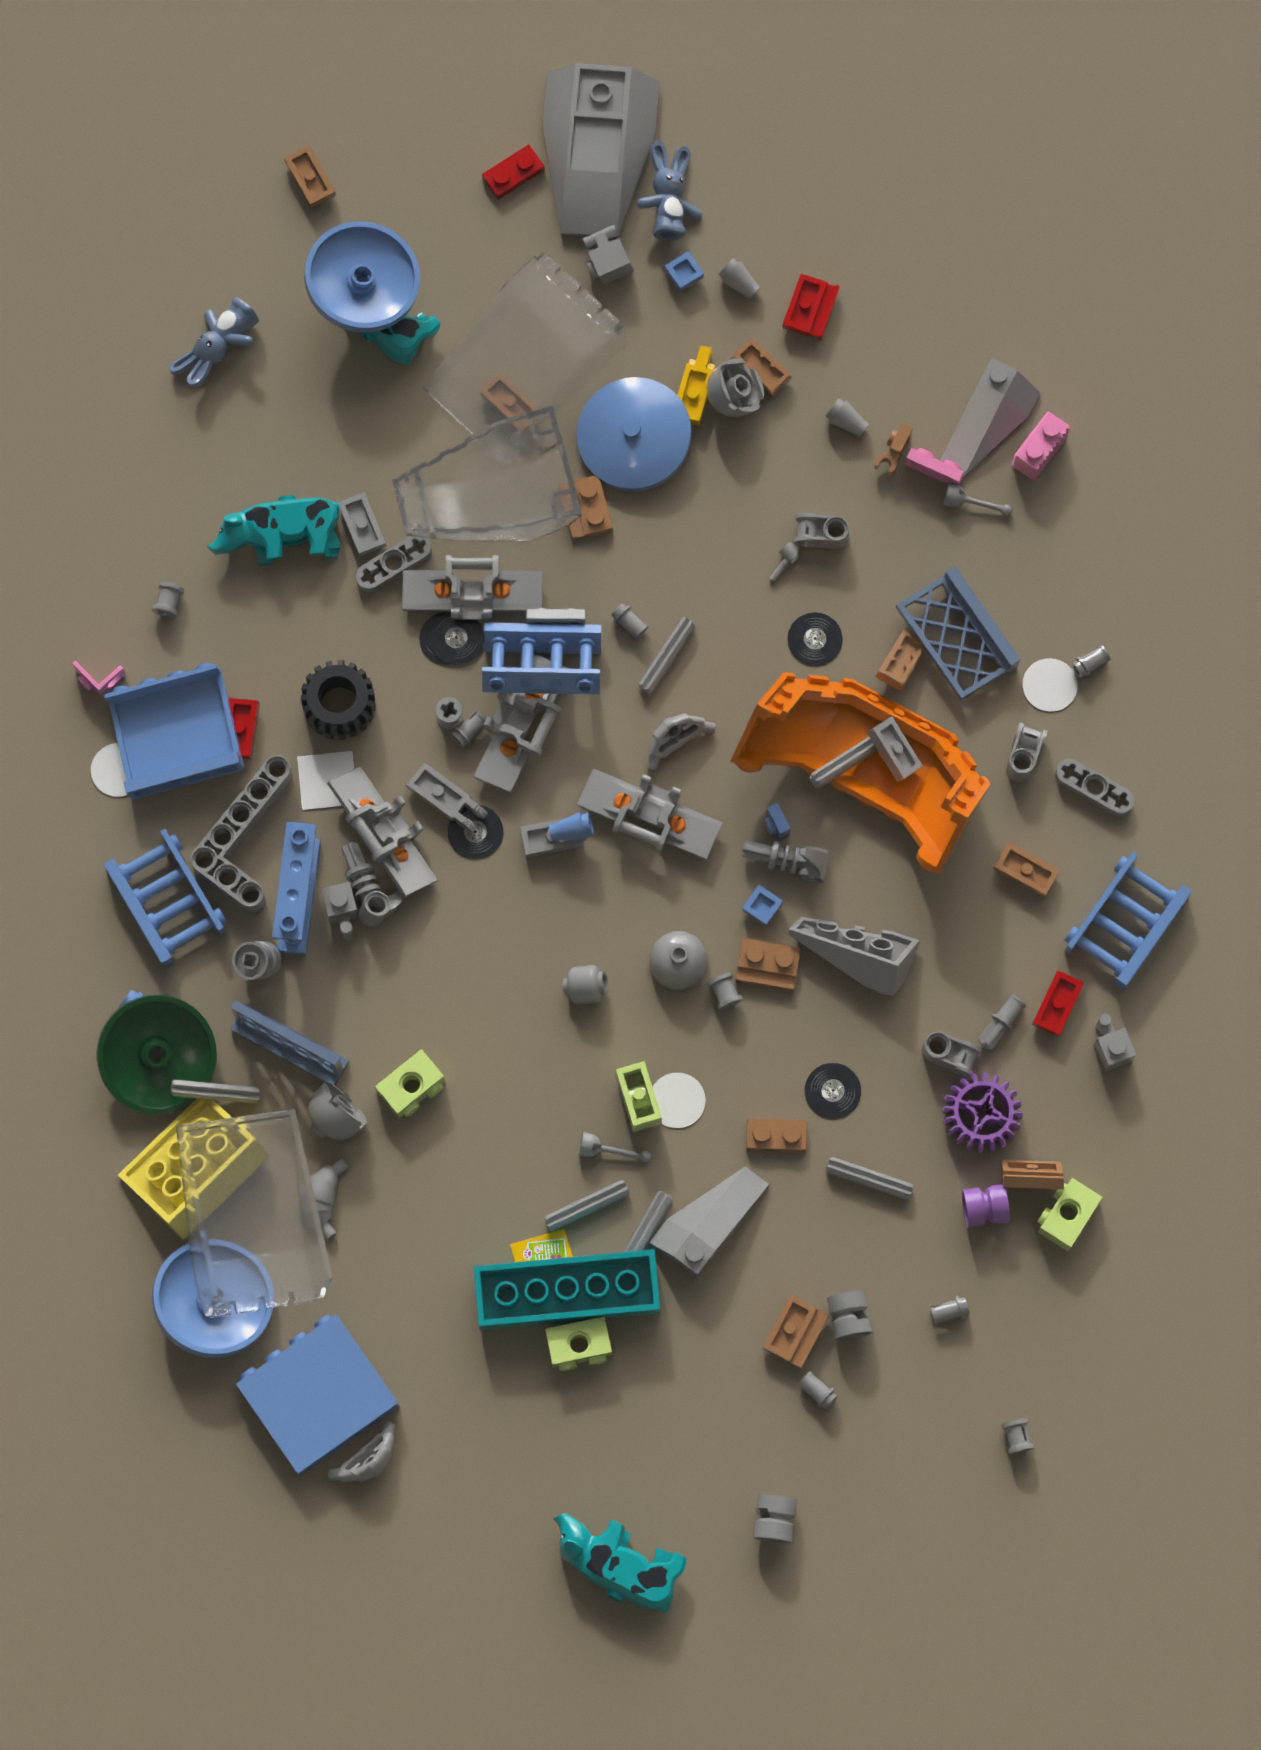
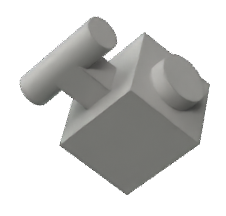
M614 225L583 238L587 249L598 245V248L588 252L592 261L587 263L593 278L599 277L603 285L634 272L620 238L609 242V239L618 235Z
M350 882L322 888L321 891L330 925L339 923L343 939L346 941L352 940L354 933L350 920L359 918Z
M1106 1013L1102 1014L1096 1023V1029L1102 1037L1097 1038L1094 1047L1104 1071L1107 1072L1133 1062L1136 1053L1126 1029L1122 1028L1114 1031L1111 1024V1016Z

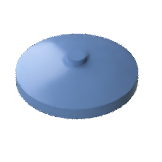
M348 222L326 231L314 243L306 260L304 282L311 303L326 320L349 331L376 332L398 323L410 311L419 291L420 269L416 256L410 246L394 231L371 222Z
M624 378L604 386L588 400L578 420L577 445L586 467L602 483L621 491H645L665 483L682 467L691 448L692 426L683 402L667 386L647 378Z
M219 1239L194 1241L173 1252L159 1269L152 1290L153 1312L163 1333L179 1348L191 1354L208 1358L231 1356L250 1347L264 1332L274 1306L272 1283L262 1263L245 1248Z

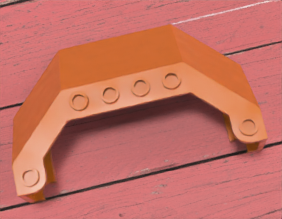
M783 672L756 705L730 762L736 764L740 770L747 773L758 772L767 764L800 767L811 776L814 771L869 737L868 731L884 720L893 717L923 766L905 779L897 782L877 751L829 783L837 791L854 796L863 805L872 806L880 810L889 819L902 822L920 847L916 855L919 865L927 871L940 874L991 784L985 776H979L975 771L978 765L970 754L959 749L957 746L959 739L956 735L853 679L842 678L840 683L829 682L830 679L827 676L808 675L807 679H798L794 673Z

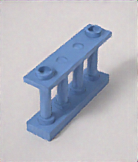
M485 623L484 649L485 652L493 653L492 667H482V692L600 695V669H591L592 654H601V625ZM504 652L522 653L521 668H505ZM533 653H551L550 668H533ZM563 653L580 654V669H562Z
M286 822L272 938L278 939L277 948L280 953L307 956L321 840L315 838L316 824Z
M163 829L160 833L165 841L164 844L127 865L121 864L118 866L113 858L104 863V867L161 965L166 969L175 964L171 957L172 954L176 953L175 949L214 927L221 937L224 936L226 933L223 925L227 922L219 908L212 909L180 855L179 851L183 850V847L176 835L169 836L166 829ZM172 853L179 868L141 890L138 888L135 890L131 889L127 882L132 879L131 875ZM186 877L194 890L193 893L155 915L153 913L146 914L142 905L146 904L145 900ZM201 902L209 917L169 940L167 937L161 940L157 933V930L161 928V924Z
M1134 851L1128 859L1124 856L1120 859L1114 868V871L1118 874L1078 929L1074 926L1064 940L1068 943L1064 951L1068 955H1070L1075 946H1078L1115 971L1114 975L1118 978L1114 986L1121 991L1126 989L1192 893L1183 884L1178 892L1173 889L1170 891L1133 866L1138 856ZM1125 875L1164 901L1163 904L1167 907L1161 915L1158 913L1154 915L1116 889ZM1108 899H1111L1148 924L1146 927L1150 929V932L1145 939L1141 936L1135 937L1100 913ZM1092 922L1131 948L1130 951L1134 955L1129 962L1125 960L1119 961L1083 936Z

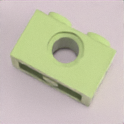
M421 1049L378 1083L375 1089L388 1107L400 1119L403 1115L409 1117L420 1108L419 1102L428 1096L431 1099L444 1088L442 1084L445 1082L444 1075ZM409 1080H416L420 1083V1088L414 1093L404 1090V1085Z
M645 1061L616 1069V1079L632 1131L637 1132L662 1124V1116Z
M1073 1178L1068 1185L1064 1183V1189H1057L1053 1197L1058 1201L1052 1210L1046 1207L1037 1221L1042 1225L1038 1233L1066 1251L1070 1250L1103 1198ZM1064 1206L1071 1207L1075 1211V1218L1072 1220L1064 1219L1060 1214V1208Z
M605 1316L545 1329L552 1367H559L560 1371L577 1368V1363L589 1361V1365L607 1362L606 1357L612 1356ZM576 1338H582L586 1340L588 1347L584 1352L577 1353L571 1349V1342Z

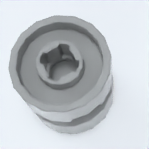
M268 941L245 942L234 950L232 966L237 975L243 979H268L279 971L281 954L279 949Z
M865 1290L842 1292L827 1297L830 1315L835 1316V1320L832 1322L835 1340L853 1339L873 1333L870 1315L865 1314V1310L868 1308Z
M759 1494L756 1512L760 1515V1519L754 1523L753 1538L769 1542L792 1543L794 1525L790 1523V1519L796 1516L797 1499Z

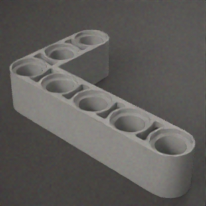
M281 755L271 756L266 760L191 855V863L195 873L248 913H256L263 909L266 901L263 889L259 883L229 862L228 859L291 782L292 770L289 761ZM282 766L286 771L282 776L274 777L271 775L273 768ZM258 789H265L268 792L267 796L261 800L253 798L252 795ZM245 811L249 813V818L245 822H237L234 820L235 815L238 812ZM222 834H228L231 836V840L226 845H219L216 843L217 837ZM203 857L213 859L212 864L207 868L198 866V861ZM232 874L236 877V880L231 885L221 884V879L224 875ZM255 891L259 894L258 899L253 903L244 901V896L248 892Z

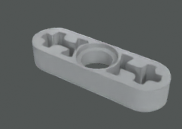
M423 534L411 535L365 563L356 572L358 587L367 593L375 592L402 576L403 570H412L422 564L431 556L430 540ZM414 543H418L420 546L425 544L423 547L424 552L422 554L418 551L409 555L411 561L407 562L402 550L405 549L406 554H409L414 550ZM392 556L399 557L402 560L401 567L397 570L388 569L385 565L388 558ZM381 564L382 571L386 576L382 577L380 572L374 576V583L370 584L369 581L363 582L365 580L364 574H376L379 572L377 565Z
M1065 759L1058 764L1055 778L1064 788L1114 816L1122 817L1131 811L1134 805V796L1128 789L1074 759ZM1069 767L1075 769L1073 774L1080 779L1083 773L1087 775L1082 782L1081 788L1077 786L1079 782L1077 778L1071 776L1069 779H1065V772L1062 769L1068 770ZM1096 780L1100 782L1103 786V791L1098 795L1090 794L1086 788V784L1089 781ZM1108 788L1112 789L1110 796L1119 799L1120 796L1125 797L1124 803L1128 806L1122 805L1119 809L1115 807L1116 801L1108 797L1106 802L1102 799L1106 796Z

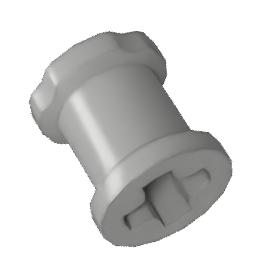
M161 581L158 586L160 589L158 600L152 606V611L160 616L176 618L178 613L176 606L179 596L183 595L184 588L171 582Z
M447 697L438 702L436 715L440 727L446 730H452L455 726L459 727L463 720L462 707L459 701L455 698ZM450 709L454 710L455 715L451 714L448 718H445L444 712L449 713Z
M731 972L721 974L707 982L708 987L713 989L719 1002L717 1005L718 1010L728 1009L743 1000L742 996L738 995L731 981L733 978Z
M1028 1418L1001 1424L1002 1429L1006 1430L1009 1441V1454H1016L1035 1448L1034 1443L1030 1442L1026 1426L1029 1423Z

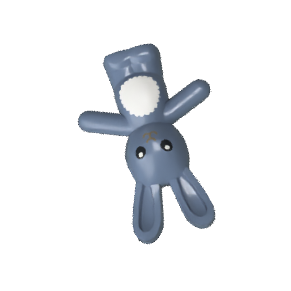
M657 140L650 146V156L656 171L653 187L657 195L638 199L637 206L640 209L657 206L653 236L658 239L675 241L682 238L686 233V229L683 227L684 214L694 220H699L702 217V211L681 198L685 191L683 175L690 159L689 148L682 146L674 153L670 169L666 148L661 141Z
M238 297L232 299V305L220 315L219 319L213 310H206L204 317L211 331L201 334L195 342L194 349L169 366L171 374L177 376L196 365L187 377V382L191 388H197L203 384L211 367L224 359L228 344L250 347L253 344L252 337L244 334L259 322V318L252 307Z

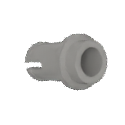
M622 603L611 614L614 618L613 622L622 625L637 640L645 633L649 626L643 623L630 610L631 606H625Z
M1099 645L1082 658L1076 657L1075 662L1072 663V668L1079 678L1084 676L1087 678L1091 675L1090 672L1109 662L1111 658L1105 647Z
M475 710L459 728L456 726L453 728L452 739L460 747L469 746L471 744L470 740L484 728L485 717Z
M955 1296V1300L930 1306L935 1325L958 1317L965 1319V1315L970 1314L965 1297L959 1298Z
M811 1371L798 1385L818 1402L817 1406L819 1408L824 1407L828 1409L838 1397L834 1393V1388L829 1389Z

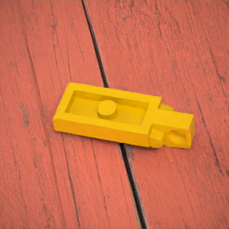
M700 345L697 359H690L689 363H686L677 395L687 410L691 424L696 426L701 424L708 399L707 381L715 369V365L710 364L712 348Z

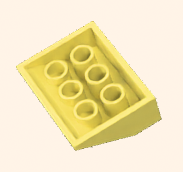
M197 1098L128 1164L118 1176L184 1240L269 1157V1154L246 1129L214 1100Z

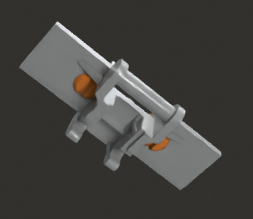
M446 555V570H403L402 611H446V613H451V619L492 620L493 613H499V611L527 612V609L542 608V571H499V555H493V558H452V555ZM452 569L492 570V576L484 577V581L464 582L461 581L460 577L453 576Z
M533 654V668H550V660ZM498 693L497 698L500 704L493 718L487 716L483 724L486 730L493 734V737L474 778L512 793L528 757L531 754L535 756L541 755L543 751L541 747L556 715H560L562 711L560 706L554 704L558 694L513 693V695H510L508 693ZM537 712H543L545 714L531 743L525 741L524 739Z
M361 767L327 783L348 815L345 819L348 824L355 827L372 852L371 858L373 861L377 862L378 865H383L404 898L437 882V878L411 842L416 839L424 828L419 821L414 823L412 827H408L400 815L402 807L406 804L401 795L395 798L391 804L388 801L384 802Z
M593 768L577 806L614 821L613 832L618 833L620 831L656 846V850L660 852L664 845L669 844L707 860L723 824L722 822L678 804L682 790L673 787L669 792L652 785V777L643 774L640 785L637 787ZM632 816L663 829L660 836L625 820L627 817Z

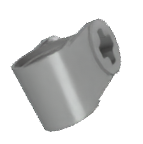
M799 513L796 515L795 520L798 522L797 537L793 540L795 546L837 550L847 545L849 541V524L843 517L817 515L814 513ZM838 528L844 534L840 537H832L829 532L832 529Z
M1022 722L1019 723L1006 770L1012 780L1024 782L1031 777L1037 758L1040 756L1047 730L1040 732L1025 727ZM1024 761L1028 768L1019 770L1015 767L1014 762Z
M934 1032L927 1037L921 1051L927 1061L944 1067L960 1076L970 1078L971 1074H973L971 1070L977 1054L981 1053L982 1048L942 1032ZM932 1041L940 1042L943 1045L944 1052L942 1054L933 1053L929 1048V1043ZM966 1054V1058H965V1060H964V1063H962V1060H963V1058H964V1055Z

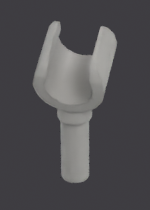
M791 542L787 543L779 551L784 560L780 562L769 577L773 582L778 579L788 565L796 562L799 557L798 550Z

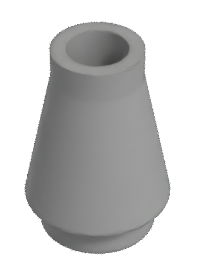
M734 258L718 274L723 279L722 282L746 296L749 300L761 288L741 261H736Z
M838 398L825 416L831 420L830 424L846 430L860 438L869 425L847 400L844 402L840 398Z

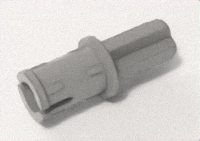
M1010 995L999 1012L991 1016L993 1020L978 1038L979 1043L988 1050L993 1049L1006 1030L1010 1031L1012 1029L1011 1024L1022 1009L1026 1007V1004L1017 996Z

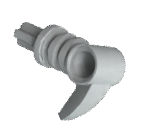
M748 840L743 845L742 856L744 858L769 863V870H773L776 865H779L780 871H785L787 867L790 868V873L795 874L796 870H799L798 877L803 880L815 883L824 882L830 852L827 850L807 846L803 849L795 847V850L791 851L790 845H785L783 849L780 848L781 843L775 840L773 846Z
M351 842L342 847V852L349 868L345 876L347 881L354 882L351 887L353 891H357L355 898L362 901L358 913L360 921L365 926L377 927L401 906L405 898L399 889L390 896L381 892L380 886L375 884L377 882L376 876L371 875L375 871L373 864L365 863L359 845ZM369 906L377 907L380 913L371 911Z

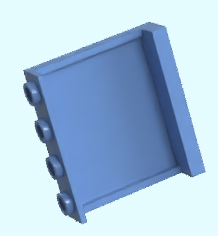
M203 663L196 666V669L192 671H174L169 673L166 678L159 680L155 678L145 679L140 682V685L133 687L119 686L112 689L111 693L104 694L105 699L110 705L125 772V791L132 800L245 770L223 672L217 664Z
M328 1314L319 1319L314 1324L315 1329L307 1335L304 1332L296 1335L289 1341L290 1347L282 1352L278 1349L269 1354L264 1359L266 1362L257 1370L254 1367L246 1370L239 1376L241 1381L236 1384L299 1476L308 1472L400 1407L337 1314L333 1317H330Z

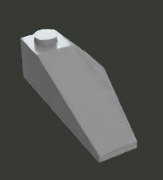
M991 358L940 461L949 460L958 464L960 470L964 471V478L1000 442L1002 443L1017 426L1028 419L1040 396V392L1018 370Z
M799 917L788 931V934L863 986L873 989L879 994L891 996L903 985L920 941L893 931L882 930V935L864 932L865 927L855 925V929L839 928L836 922Z
M745 1166L669 1217L649 1244L697 1280L769 1184Z

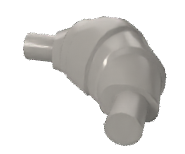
M686 713L666 718L652 733L653 737L648 751L650 756L646 767L657 770L661 758H666L671 752L687 744L688 741L699 737L702 732L713 734L716 729L715 723L707 722L703 717L691 716Z
M340 1159L332 1166L327 1164L317 1173L311 1175L302 1191L303 1213L307 1216L314 1229H319L326 1240L336 1235L329 1222L332 1220V1208L334 1207L336 1188L339 1182L337 1176L348 1169L343 1159Z
M389 1421L384 1422L381 1433L375 1435L367 1445L363 1446L353 1457L344 1462L340 1468L328 1471L329 1480L364 1482L381 1475L392 1458L395 1424Z

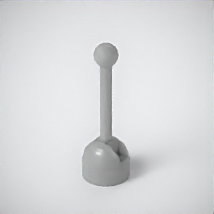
M948 483L943 500V505L958 507L967 502L1000 511L1005 516H1010L1013 512V508L1010 505L1000 506L967 497L962 487Z
M586 1132L582 1134L579 1156L594 1157L600 1151L638 1158L643 1163H648L651 1160V1154L648 1151L638 1153L601 1145V1141L596 1135Z

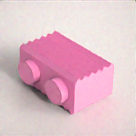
M1047 411L1015 453L1012 466L1031 480H1037V476H1040L1041 471L1044 470V467H1047V463L1050 462L1054 454L1057 453V450L1067 440L1070 430L1069 425Z

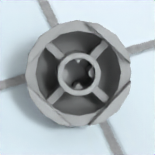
M733 358L720 364L713 370L707 381L706 389L711 405L718 413L726 417L740 418L758 410L760 400L764 399L763 383L758 372L754 368L749 370L747 366L743 365L746 361Z
M672 931L663 935L655 942L650 952V969L653 978L662 987L671 991L695 987L704 978L708 968V954L703 943L695 935L685 931Z
M324 1082L310 1098L308 1111L309 1117L313 1122L311 1129L321 1138L328 1136L333 1140L339 1141L351 1138L367 1124V1119L360 1108L354 1112L353 1106L349 1103L352 1100L332 1083L326 1084Z

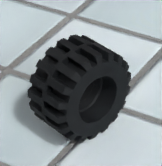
M338 660V665H332V661L325 662L326 667L324 668L318 665L314 668L315 673L313 675L311 673L307 675V683H303L301 688V703L310 727H315V732L318 734L325 733L326 738L333 739L334 735L338 736L339 740H345V735L350 734L351 738L357 736L356 731L360 729L363 732L367 728L366 723L367 721H372L373 711L376 709L375 694L370 678H367L366 672L362 668L357 670L356 664L351 662L347 666L344 660ZM341 687L352 691L356 696L355 702L344 712L333 713L321 705L323 696L331 689Z

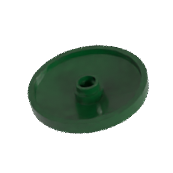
M167 995L141 996L120 1006L104 1024L96 1048V1061L100 1077L113 1097L130 1109L156 1115L181 1110L194 1102L197 1098L171 1095L172 1081L184 1080L210 1083L217 1060L215 1038L206 1019L190 1004Z

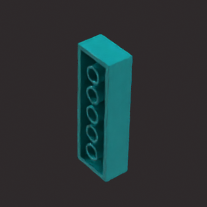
M655 1249L473 1266L480 1331L572 1323L604 1316L605 1319L660 1314ZM632 1262L629 1269H626L628 1263Z

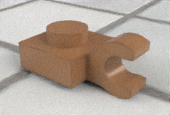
M902 423L899 431H892L886 444L890 447V450L876 458L874 469L878 470L882 462H887L891 466L888 475L892 476L895 473L897 462H899L911 438L912 427Z

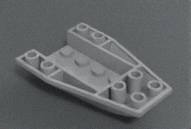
M573 63L547 72L542 127L561 235L587 237L614 225L618 235L611 239H618L649 154L650 146L655 137L659 80L632 67Z

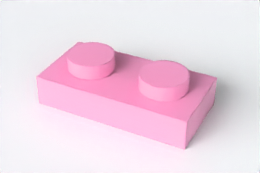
M922 448L918 450L910 449L906 458V466L943 483L960 485L964 471L960 470L958 464L949 460L942 462L935 459L931 452Z

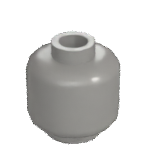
M597 965L572 967L568 972V977L563 979L565 996H570V999L576 1005L600 1002L604 994L608 993L606 972L601 971Z

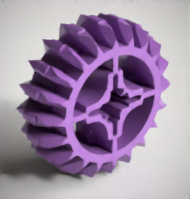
M984 1072L982 1074L981 1081H978L976 1074L973 1073L970 1076L971 1084L965 1078H961L959 1084L962 1089L953 1085L950 1091L954 1096L946 1095L944 1099L946 1103L952 1105L942 1108V1113L951 1115L943 1120V1124L954 1125L948 1130V1135L953 1136L958 1133L959 1136L955 1143L960 1145L965 1139L968 1141L966 1145V1150L968 1151L972 1149L973 1144H977L978 1153L983 1152L984 1145H987L988 1150L992 1153L995 1151L994 1142H997L1001 1148H1004L1006 1146L1004 1137L1011 1141L1015 1138L1014 1133L1010 1129L1019 1131L1021 1125L1014 1120L1022 1119L1023 1113L1014 1110L1022 1106V1101H1012L1018 1092L1012 1090L1007 1093L1006 1090L1010 1083L1005 1081L1002 1086H999L997 1084L999 1081L998 1075H995L992 1082H989L988 1073ZM986 1091L984 1098L980 1101L969 1100L967 1102L962 1100L969 1093ZM994 1095L1003 1102L1007 1117L1002 1116V1113L994 1108ZM988 1101L986 1109H988L987 1113H990V1116L986 1115L980 1124L977 1125L979 1112L975 1113V1110L980 1111L981 1107ZM958 1108L964 1110V1114L971 1117L973 1122L971 1131L961 1122ZM999 1124L1003 1126L1002 1129L994 1134L979 1135L980 1130L985 1125L996 1126Z

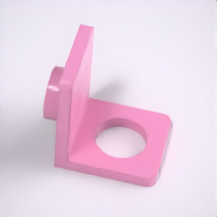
M76 661L72 663L75 671L80 675L77 678L80 684L87 691L93 689L101 698L126 677L124 668L120 665L98 684Z

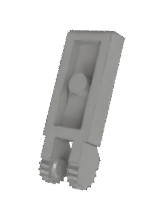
M426 763L421 765L406 784L410 791L451 821L455 820L470 833H473L477 827L471 820L460 814L463 808L466 806L474 815L482 819L488 814L484 808L471 799L469 794Z

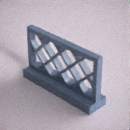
M956 566L946 571L944 576L896 605V609L960 701L1005 673L1009 674L1017 669L1021 659ZM943 586L949 595L947 604L931 601L932 591ZM928 594L927 600L921 599ZM913 603L926 605L923 619L912 617L906 607ZM929 606L946 610L943 623L927 620ZM949 610L959 612L964 616V627L947 624ZM925 625L942 629L940 642L928 640L925 637ZM945 630L962 633L960 646L943 643ZM966 634L978 636L981 641L980 651L963 647ZM942 649L958 652L956 666L946 664L941 660ZM962 653L979 656L976 670L959 666ZM982 657L993 659L999 666V669L993 673L979 671ZM949 670L955 671L954 677ZM958 672L975 676L973 685L964 691L956 681ZM978 676L984 677L982 680L977 682Z
M236 1000L231 1006L235 1017V1022L231 1027L232 1032L315 1078L326 1082V1084L332 1083L336 1086L349 1060L246 1003L243 1005Z

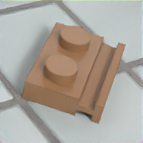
M597 476L574 480L567 484H558L572 541L582 537L588 538L613 532L603 488Z
M743 938L735 982L794 992L801 948Z
M1001 1159L1003 1187L1064 1189L1061 1162Z
M790 1294L762 1349L802 1369L829 1314Z

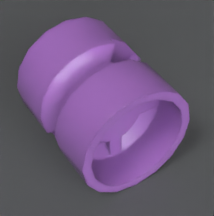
M1003 1184L991 1185L986 1188L984 1193L979 1187L962 1189V1205L967 1228L984 1226L988 1219L993 1224L1010 1222L1008 1196Z

